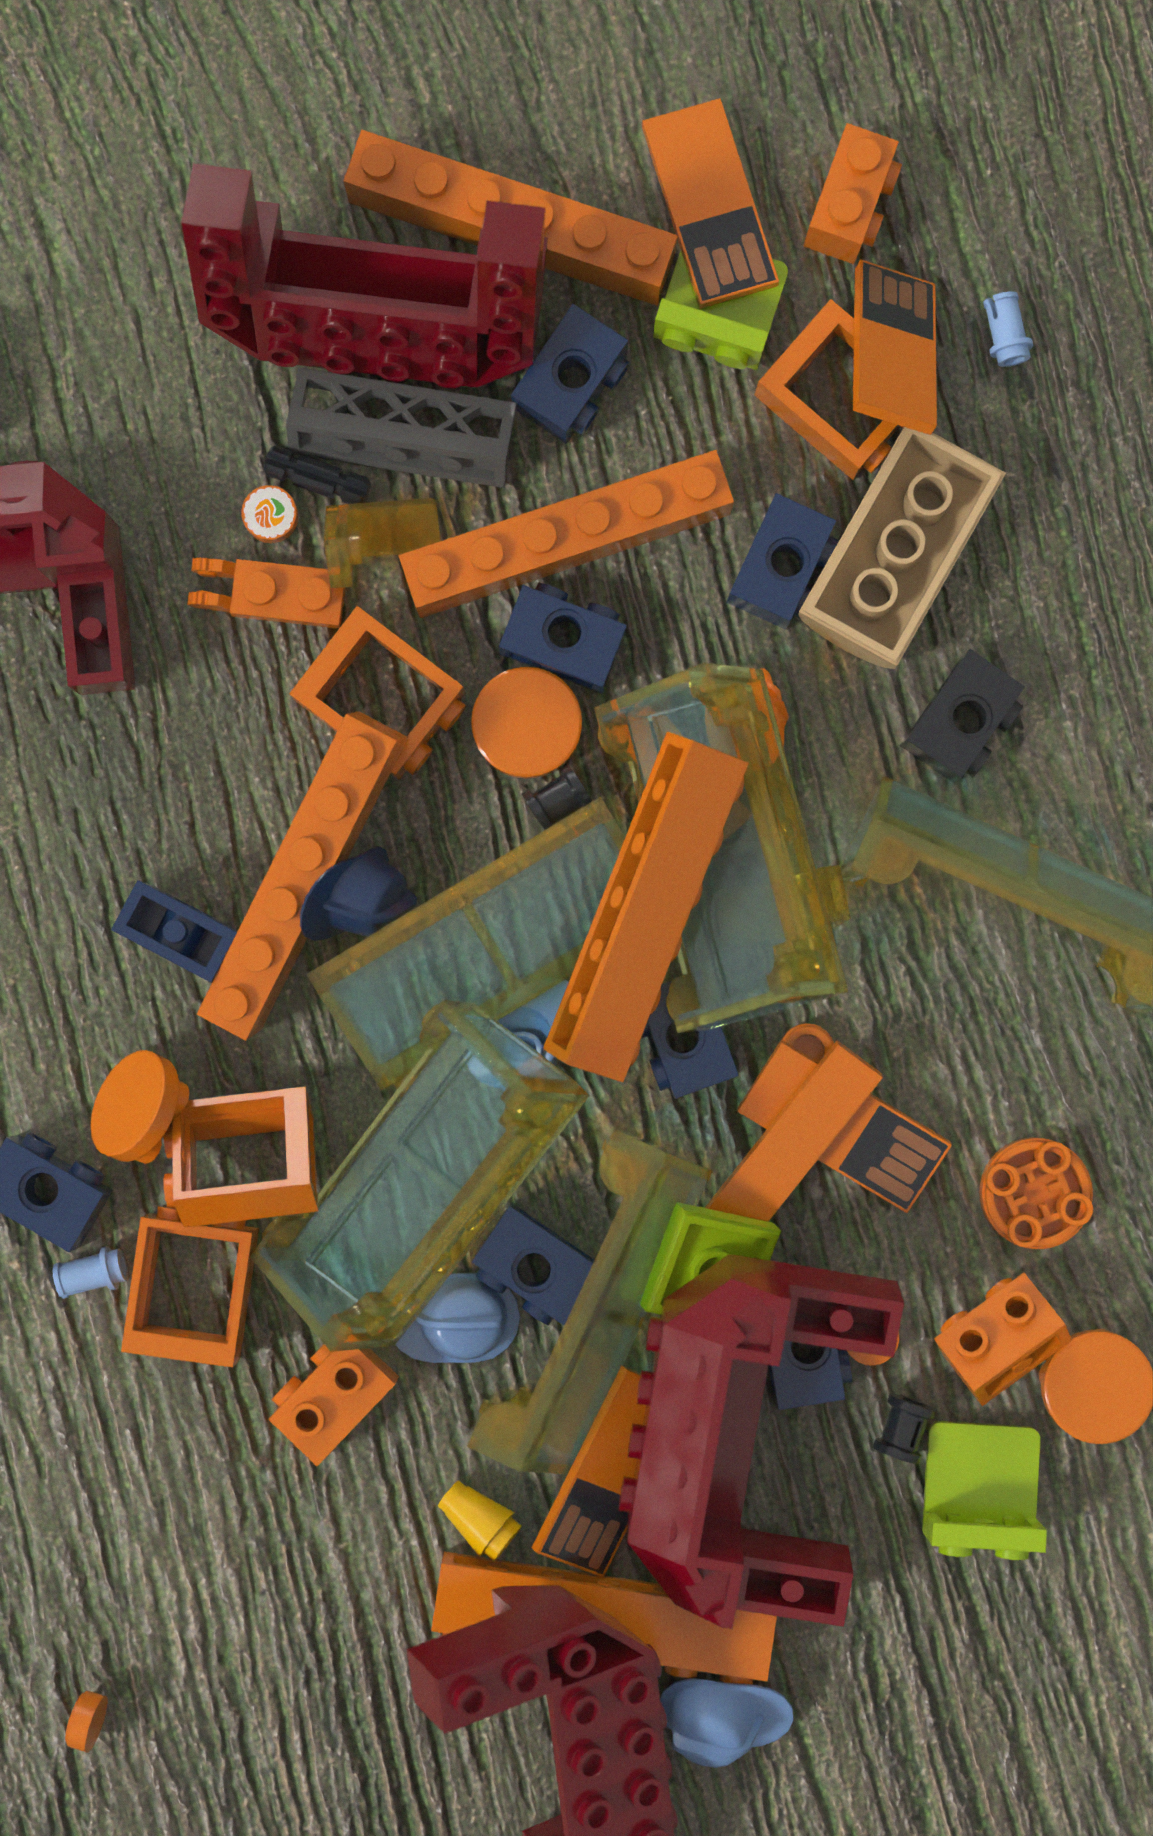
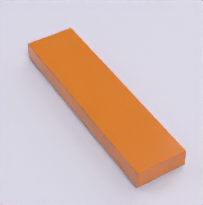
M836 1040L705 1208L769 1221L883 1078L882 1073Z

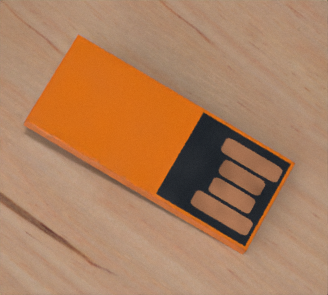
M721 98L642 120L645 139L675 233L678 235V243L699 309L777 287L779 279Z
M860 259L855 268L853 411L931 435L937 427L935 284Z
M781 1040L738 1106L737 1111L767 1129L819 1062ZM870 1093L818 1160L908 1213L951 1148L952 1143Z
M621 1365L532 1545V1549L536 1553L604 1577L628 1529V1512L619 1511V1499L623 1477L634 1478L637 1459L628 1458L627 1455L632 1423L643 1425L646 1406L636 1404L641 1373Z

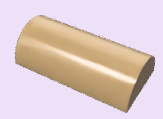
M904 427L798 613L800 619L820 636L850 654L884 668H896L1006 473L933 432L931 435Z

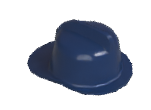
M377 846L365 853L337 863L327 869L315 881L305 897L300 912V928L305 937L314 941L325 940L343 932L371 938L379 937L385 934L397 919L416 907L417 897L407 889V881L403 873L388 863L387 851Z

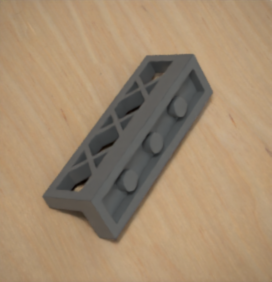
M298 368L286 421L288 450L293 451L292 454L297 455L302 454L309 457L504 488L517 403ZM308 388L331 391L339 400L338 403L326 410L304 407ZM371 398L386 400L394 411L380 419L365 417L358 406ZM425 407L440 409L448 420L435 428L420 426L412 415ZM479 416L502 419L499 438L475 435L467 423Z

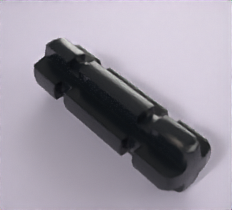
M272 446L268 451L263 468L267 476L283 482L287 478L291 479L292 485L332 499L336 495L340 496L341 502L355 507H363L371 487L370 480L367 477L351 471L348 475L343 474L342 468L302 454L296 458L292 454L293 451L279 446Z

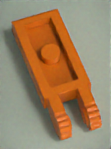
M201 557L193 558L191 571L204 577L234 579L232 597L202 590L189 592L187 605L193 608L230 612L232 617L337 629L341 627L347 579L346 571L236 559V563Z

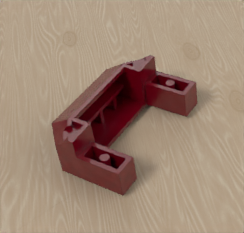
M193 163L181 226L198 320L200 324L256 359L269 361L280 367L301 365L325 368L329 372L336 374L357 372L380 375L382 378L391 381L412 379L435 382L437 385L446 388H457L460 386L477 388L533 365L548 237H544L546 208L487 200L477 255L285 231L282 229L280 204L256 201L251 170Z
M18 461L6 466H0V594L58 588L68 687L80 695L136 690L120 527L102 508L45 462Z
M729 1254L667 1296L663 1301L661 1318L650 1317L645 1350L653 1351L655 1355L652 1371L641 1370L636 1404L645 1405L646 1408L643 1425L632 1423L627 1457L637 1459L634 1478L623 1477L619 1511L628 1512L627 1543L676 1606L719 1627L733 1629L736 1610L844 1627L854 1575L849 1546L741 1528V1516L768 1365L780 1366L784 1340L894 1358L904 1307V1300L898 1281Z
M559 1585L501 1586L492 1590L495 1616L407 1649L414 1703L444 1734L543 1695L547 1696L561 1814L522 1830V1836H674V1829L678 1825L675 1808L670 1800L668 1779L672 1777V1765L665 1751L663 1729L667 1726V1717L659 1698L657 1678L662 1673L661 1663L654 1648L650 1644H645L615 1617Z

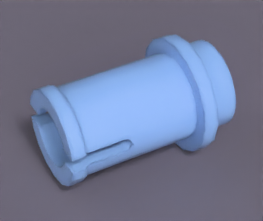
M1009 291L993 295L995 302H993L992 298L985 299L983 305L987 312L994 346L989 349L991 357L997 358L998 366L1000 367L1014 366L1031 358L1029 350L1033 347V340L1025 335L1018 303V293Z
M109 1246L101 1247L99 1254L65 1263H55L52 1270L57 1293L62 1299L105 1286L110 1290H116L119 1287V1283L128 1280V1267L122 1250L120 1248L111 1250Z

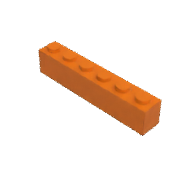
M362 129L343 181L349 203L476 246H478L480 231L483 228L487 200L546 208L544 237H548L545 269L658 306L675 256L678 236L676 234Z
M713 450L398 556L416 610L421 619L729 516L734 500L717 450Z
M360 711L345 715L196 1015L245 1041L262 1030L307 940V937L304 936L300 928V912L305 897L315 881L327 869L348 859L408 739L407 736Z
M668 731L666 732L543 1047L545 1051L563 1063L624 1082L629 1067L635 1063L639 1055L640 1039L648 1018L659 1004L661 997L660 988L669 965L680 951L681 935L691 909L700 900L703 888L702 881L712 856L718 852L722 844L723 828L732 805L738 800L743 791L744 775L749 765L748 762Z
M444 1551L432 1632H439L445 1635L495 1616L492 1590L501 1586L559 1585L615 1617L645 1644H650L656 1651L661 1666H664V1672L682 1678H695L698 1671L720 1674L719 1679L725 1683L753 1685V1680L768 1682L777 1616L736 1610L733 1629L722 1628L676 1606L659 1583L606 1575L600 1577L592 1573L499 1559L493 1562L490 1558Z

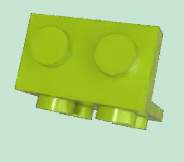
M680 250L665 299L662 298L655 318L653 338L662 340L663 344L678 351L693 352L694 350L713 356L716 361L728 367L736 369L748 367L757 370L788 275L786 264L772 259L779 279L777 287L699 309Z
M935 1421L930 1424L927 1432L922 1532L932 1546H939V1553L955 1557L972 1556L973 1548L995 1550L996 1557L1009 1560L1029 1559V1552L1046 1553L1047 1529L1036 1519L1040 1435L1034 1428L1030 1426Z

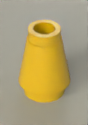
M460 1480L455 1482L437 1506L445 1512L446 1517L477 1555L481 1557L485 1554L493 1562L503 1553L522 1528V1525L512 1518L515 1512L473 1488L465 1486Z

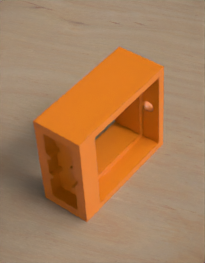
M830 299L758 381L754 396L848 477L854 480L863 468L872 474L880 466L892 449L887 441L899 427L902 429L904 427L883 420L857 449L789 390L792 384L835 335L839 336L854 349V318Z
M356 606L289 694L297 703L337 732L344 718L322 701L371 637L442 690L407 736L408 739L390 773L400 780L406 771L415 775L429 758L433 749L427 743L436 731L441 727L447 732L456 723L467 706L460 701L466 693L460 683L360 607Z
M306 1086L188 1100L186 1107L179 1114L174 1115L172 1124H170L163 1136L166 1156L168 1159L173 1158V1173L164 1174V1195L167 1207H176L184 1228L318 1212L314 1114ZM285 1130L287 1179L197 1190L196 1141Z
M158 1205L157 1214L148 1213L142 1216L139 1224L121 1352L233 1368L240 1361L259 1228L245 1226L246 1220L184 1228L176 1207L168 1208L167 1205ZM161 1232L239 1243L226 1335L148 1325Z

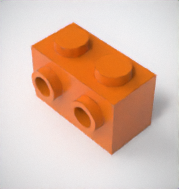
M846 123L803 247L851 264H855L862 244L873 247L884 217L883 214L874 212L879 195L883 193L891 196L902 167V163L892 160L899 141Z
M1022 1273L1014 1280L1006 1278L995 1284L985 1296L986 1301L969 1313L961 1311L950 1317L940 1329L941 1334L934 1338L943 1356L981 1406H984L1072 1341L1066 1324L1025 1273Z
M352 1330L342 1341L333 1334L310 1358L317 1367L302 1382L294 1375L271 1399L278 1408L268 1420L316 1466L333 1451L390 1391L399 1378Z

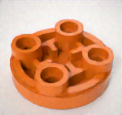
M535 667L513 668L495 676L479 693L472 711V733L482 757L492 767L516 778H538L558 771L574 753L582 730L581 709L571 688L557 675Z
M139 1050L123 1058L111 1070L97 1094L91 1115V1136L99 1152L122 1162L137 1160L144 1164L151 1163L158 1156L162 1146V1137L170 1126L174 1115L179 1114L186 1107L190 1094L188 1085L179 1081L175 1066L170 1060L152 1051Z
M1037 1137L1013 1141L998 1150L989 1160L983 1171L979 1196L984 1216L990 1226L1001 1237L1019 1247L1047 1249L1061 1245L1077 1234L1092 1216L1093 1187L1089 1172L1082 1160L1062 1143Z
M1105 1329L1085 1330L1071 1335L1072 1341L1047 1358L1039 1371L1041 1394L1046 1410L1061 1429L1078 1440L1093 1444H1108L1125 1439L1143 1425L1152 1410V1367L1144 1353L1134 1343L1119 1334Z

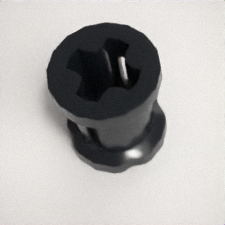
M569 765L561 768V776L534 793L530 790L522 793L525 802L547 836L555 831V824L580 808L588 811L594 807L590 796Z
M890 1393L887 1402L891 1405V1409L882 1436L875 1439L873 1448L896 1459L918 1464L922 1456L918 1450L928 1420L935 1419L937 1409L917 1400Z

